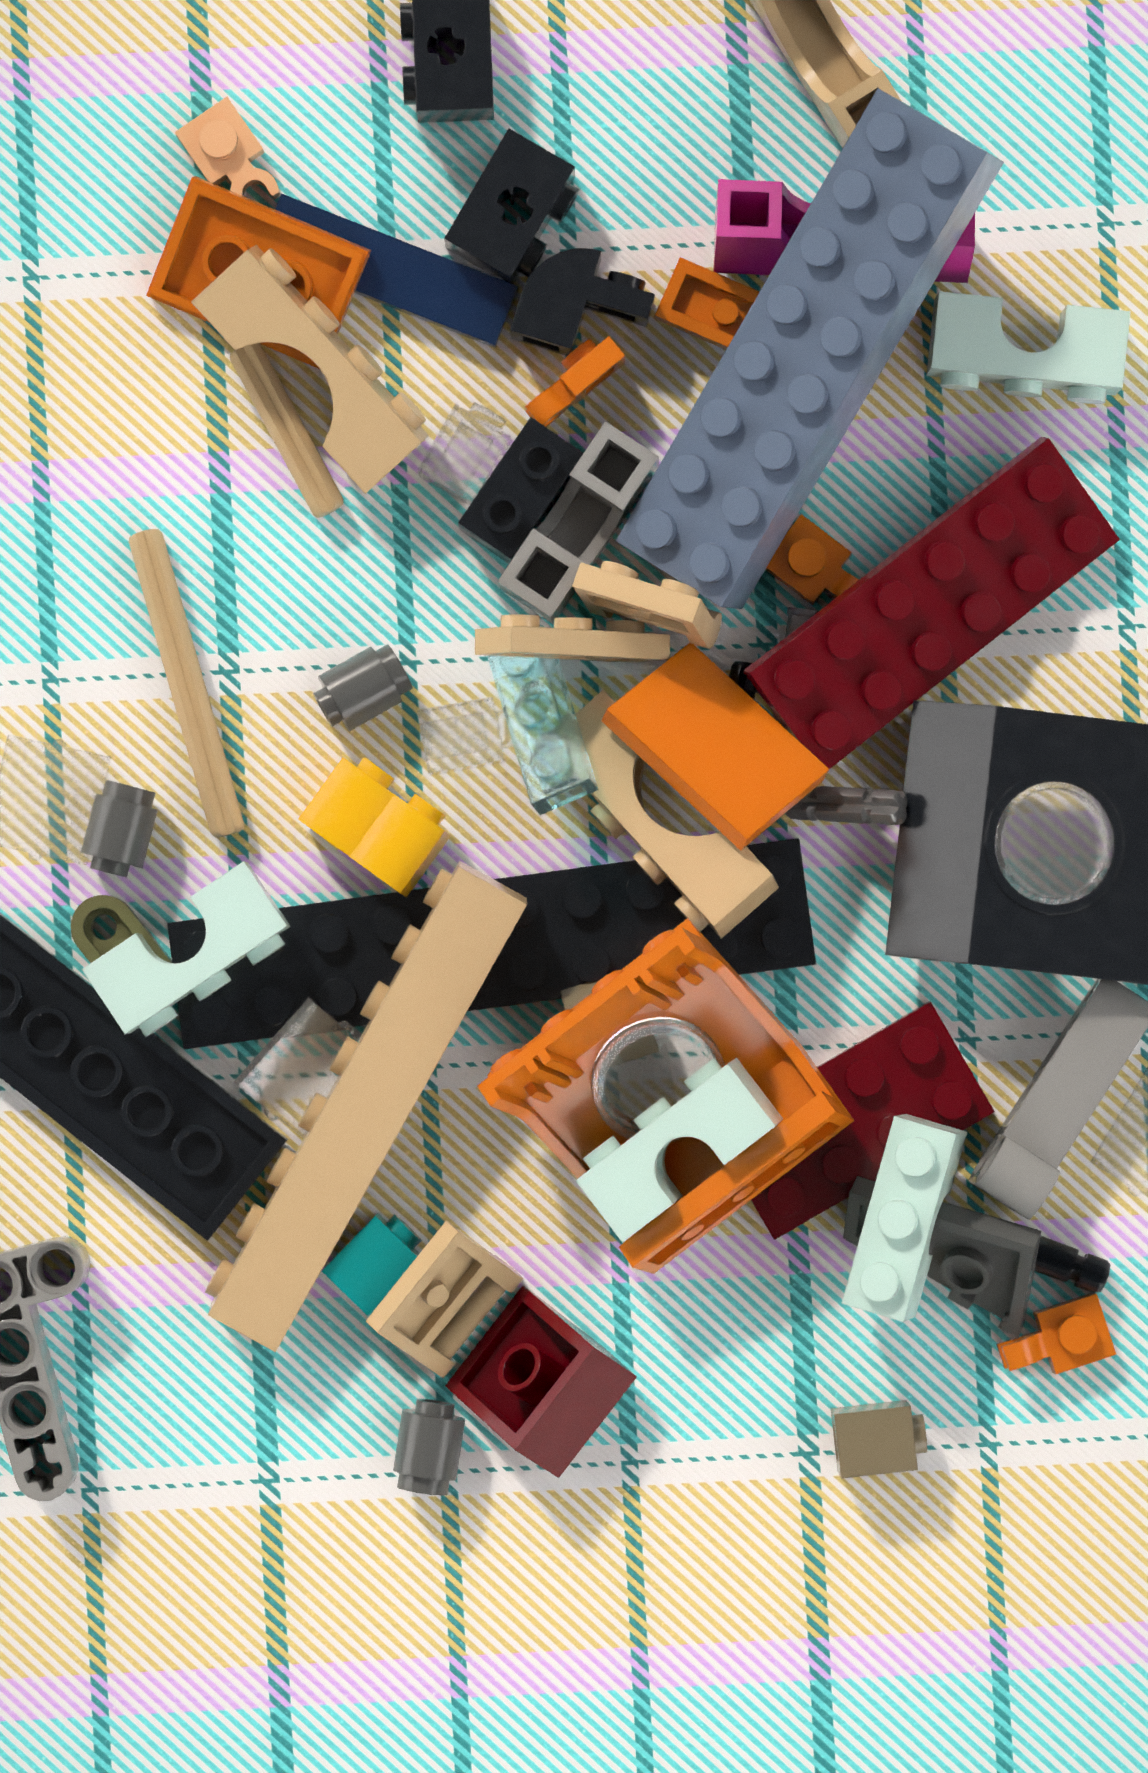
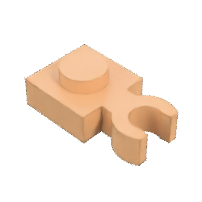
M225 97L175 132L177 138L207 181L219 185L228 178L231 182L230 191L244 196L249 186L259 184L268 190L269 195L274 200L280 197V191L274 177L266 170L252 166L251 162L265 152L228 97Z

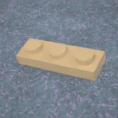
M501 615V627L475 629V655L624 663L662 661L670 659V634L645 633V622L606 621V631L592 630V618H554V628L540 627L539 615Z

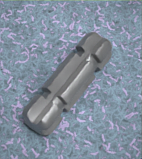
M820 786L814 788L788 810L786 815L790 819L823 820L866 824L873 822L885 825H900L906 819L908 801L904 792L891 789L874 790Z

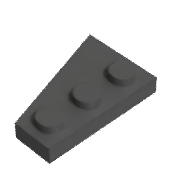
M859 1176L856 1177L849 1192L843 1239L855 1246H858L876 1182ZM942 1202L931 1235L929 1254L933 1256L927 1276L950 1289L948 1299L967 1310L973 1303L1001 1318L998 1326L1000 1329L1019 1338L1026 1319L1042 1231Z

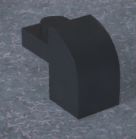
M576 248L562 251L543 261L527 279L510 328V336L513 340L568 356L574 350L586 309L647 327L654 305L655 294L644 291L646 285L644 280L625 273L610 271L608 279L596 276L601 262L600 250Z

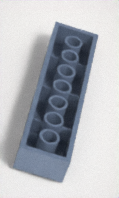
M878 88L617 537L616 542L678 581L695 588L699 594L718 606L742 609L990 188L1004 161Z

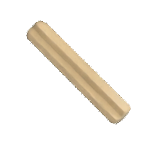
M256 343L234 350L230 354V361L312 514L320 518L336 511L343 505V497L261 344Z

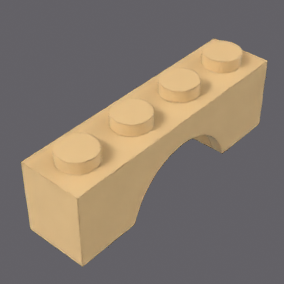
M750 0L842 148L845 146L878 88L902 101L883 70L874 65L855 42L830 0Z
M255 245L246 250L191 302L234 350L256 343H280L301 351L320 368L329 384L333 401L332 421L322 447L366 494L428 437V434L421 427L426 418L405 394L400 392L394 397L377 379L383 371L364 348L357 344L350 349L334 330L340 324L324 303L315 296L307 301L291 284V281L296 278V274L288 263L273 249L270 248L263 253Z
M602 690L546 740L557 756L549 766L573 793L584 786L598 802L590 811L615 839L625 832L640 848L632 858L657 886L667 878L682 895L674 903L680 912L700 932L709 925L722 939L774 893L779 886L773 875L747 846L740 851L720 831L703 836L677 834L661 827L648 816L641 793L642 778L647 763L601 721L606 709L615 703Z

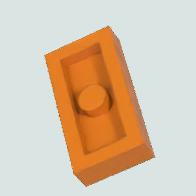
M680 257L654 315V319L726 350L760 291Z

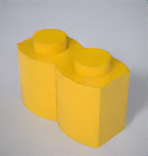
M363 757L357 767L345 758H342L298 820L397 892L407 897L451 837L449 833L439 827L446 815L417 794H414L408 803L393 794L388 788L395 779L367 758Z

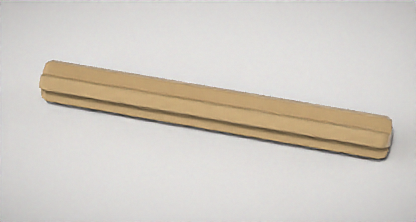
M159 529L140 531L129 537V545L208 827L214 837L235 834L243 830L244 821L164 536Z

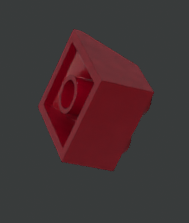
M522 1285L445 1387L515 1451L559 1478L637 1376L597 1341Z

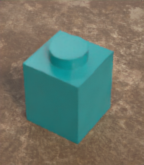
M377 1213L325 1266L322 1272L368 1316L420 1254L415 1247L422 1239L396 1214L386 1221Z

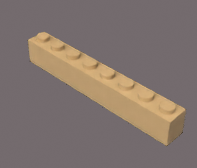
M461 861L458 862L452 874L442 868L437 874L423 900V903L432 907L421 930L409 925L391 958L401 964L389 986L381 981H378L360 1013V1015L370 1020L358 1042L348 1036L343 1042L329 1068V1071L338 1075L336 1082L327 1098L317 1092L314 1094L298 1124L299 1127L308 1132L296 1153L287 1148H284L267 1179V1182L276 1186V1189L265 1208L255 1203L252 1205L236 1234L238 1239L245 1242L234 1264L222 1259L205 1290V1293L214 1297L208 1316L274 1352L277 1351L527 906L526 897Z

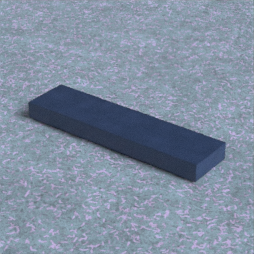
M281 193L275 210L371 250L355 289L356 294L496 348L518 292V286Z

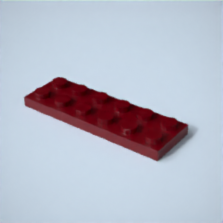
M1040 437L743 672L784 728L826 767L831 769L912 705L913 700L921 698L1120 539L1051 440L1046 437Z

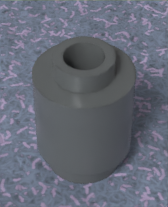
M387 644L376 651L370 646L319 675L318 679L322 689L316 691L313 695L331 727L342 721L350 732L401 703V695L413 689L396 654Z
M106 780L103 794L95 795L81 853L93 856L90 865L91 869L126 878L130 865L143 869L158 812L157 809L152 808L155 792Z
M417 1399L415 1409L402 1410L393 1471L399 1473L397 1488L428 1495H448L449 1482L455 1481L457 1478L465 1418L453 1415L455 1404L432 1399Z

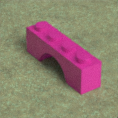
M718 179L713 271L729 274L770 275L811 203L792 194L783 182ZM975 213L934 282L968 283L975 249Z

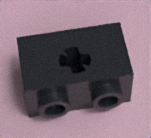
M412 0L409 3H400L402 42L414 41L415 66L402 67L404 105H416L418 123L494 120L490 0ZM453 40L455 50L464 52L463 55L460 56L454 53L455 63L449 65L441 64L439 55L430 53L432 48L440 51L439 41Z
M508 128L444 238L446 249L490 275L511 284L514 283L519 273L529 278L547 248L548 244L541 241L540 237L549 221L553 218L561 223L580 189L572 185L575 179V166ZM519 197L526 200L527 214L530 218L522 223L520 217H517V225L506 223L504 208L501 204L509 199L511 205H514V198Z
M530 417L459 520V530L509 564L532 529L536 530L565 489L570 479L569 474L583 455V452Z

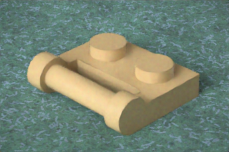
M603 561L601 568L580 563L572 587L590 613L609 619L613 614L621 615L686 635L691 644L711 649L714 646L720 631L722 615L719 612L707 609L702 599L697 598L699 592L695 588L671 579H663L660 586L638 580L639 574L635 570L616 562Z
M446 1220L368 1317L366 1322L382 1337L444 1378L456 1364L452 1359L455 1353L507 1290L513 1293L524 1278L498 1256L493 1255Z

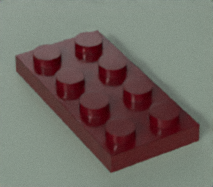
M931 1001L817 1066L854 1121L751 1199V1202L772 1238L776 1240L848 1198L857 1176L876 1181L894 1116L908 1114L963 1131L995 1112Z

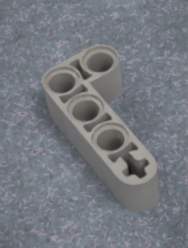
M1097 979L980 1158L969 1178L971 1184L1028 1220L1036 1214L1060 1175V1170L1057 1169L1148 1028L1147 1000L1118 981Z
M66 1236L53 1237L0 1252V1268H3L10 1274L13 1283L11 1295L6 1300L0 1301V1333L4 1329L10 1328L21 1331L26 1335L30 1349L27 1358L22 1362L9 1361L0 1353V1426L14 1478L20 1491L28 1498L39 1502L51 1501L61 1496L75 1481L79 1470L77 1452L37 1308L38 1303L60 1298L75 1291L88 1277L90 1257L85 1247L77 1240ZM59 1249L72 1257L75 1264V1272L69 1283L57 1284L46 1277L43 1271V1260L49 1250ZM33 1391L43 1398L46 1404V1415L42 1422L30 1424L22 1421L17 1416L14 1402L19 1392ZM49 1429L53 1430L55 1437L47 1439L42 1444L46 1459L49 1463L59 1462L62 1467V1471L53 1478L52 1485H49L45 1476H34L32 1468L41 1460L38 1442L36 1441L29 1447H25L22 1440L36 1438Z

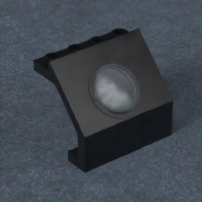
M913 700L903 789L908 801L906 807L907 816L905 821L899 826L885 955L1148 985V724L1002 706Z

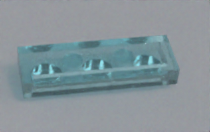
M487 656L529 800L539 815L599 790L559 659Z

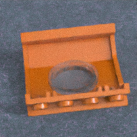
M688 918L673 930L665 931L650 940L643 948L642 954L622 970L613 971L600 979L593 986L592 993L572 1009L564 1010L550 1018L542 1026L541 1033L522 1048L512 1050L500 1057L492 1065L491 1072L487 1074L488 1078L477 1085L491 1107L514 1115L524 1121L578 1179L590 1170L583 1158L612 1136L616 1138L620 1145L624 1144L641 1131L633 1121L636 1117L662 1097L672 1107L688 1095L691 1091L683 1081L713 1058L723 1068L737 1057L783 1117V1120L725 1165L710 1146L697 1138L679 1137L670 1142L665 1152V1169L669 1178L683 1196L619 1246V1249L632 1268L655 1274L854 1121L803 1046ZM647 1036H655L659 1052L628 1062L623 1061L619 1053L631 1043Z

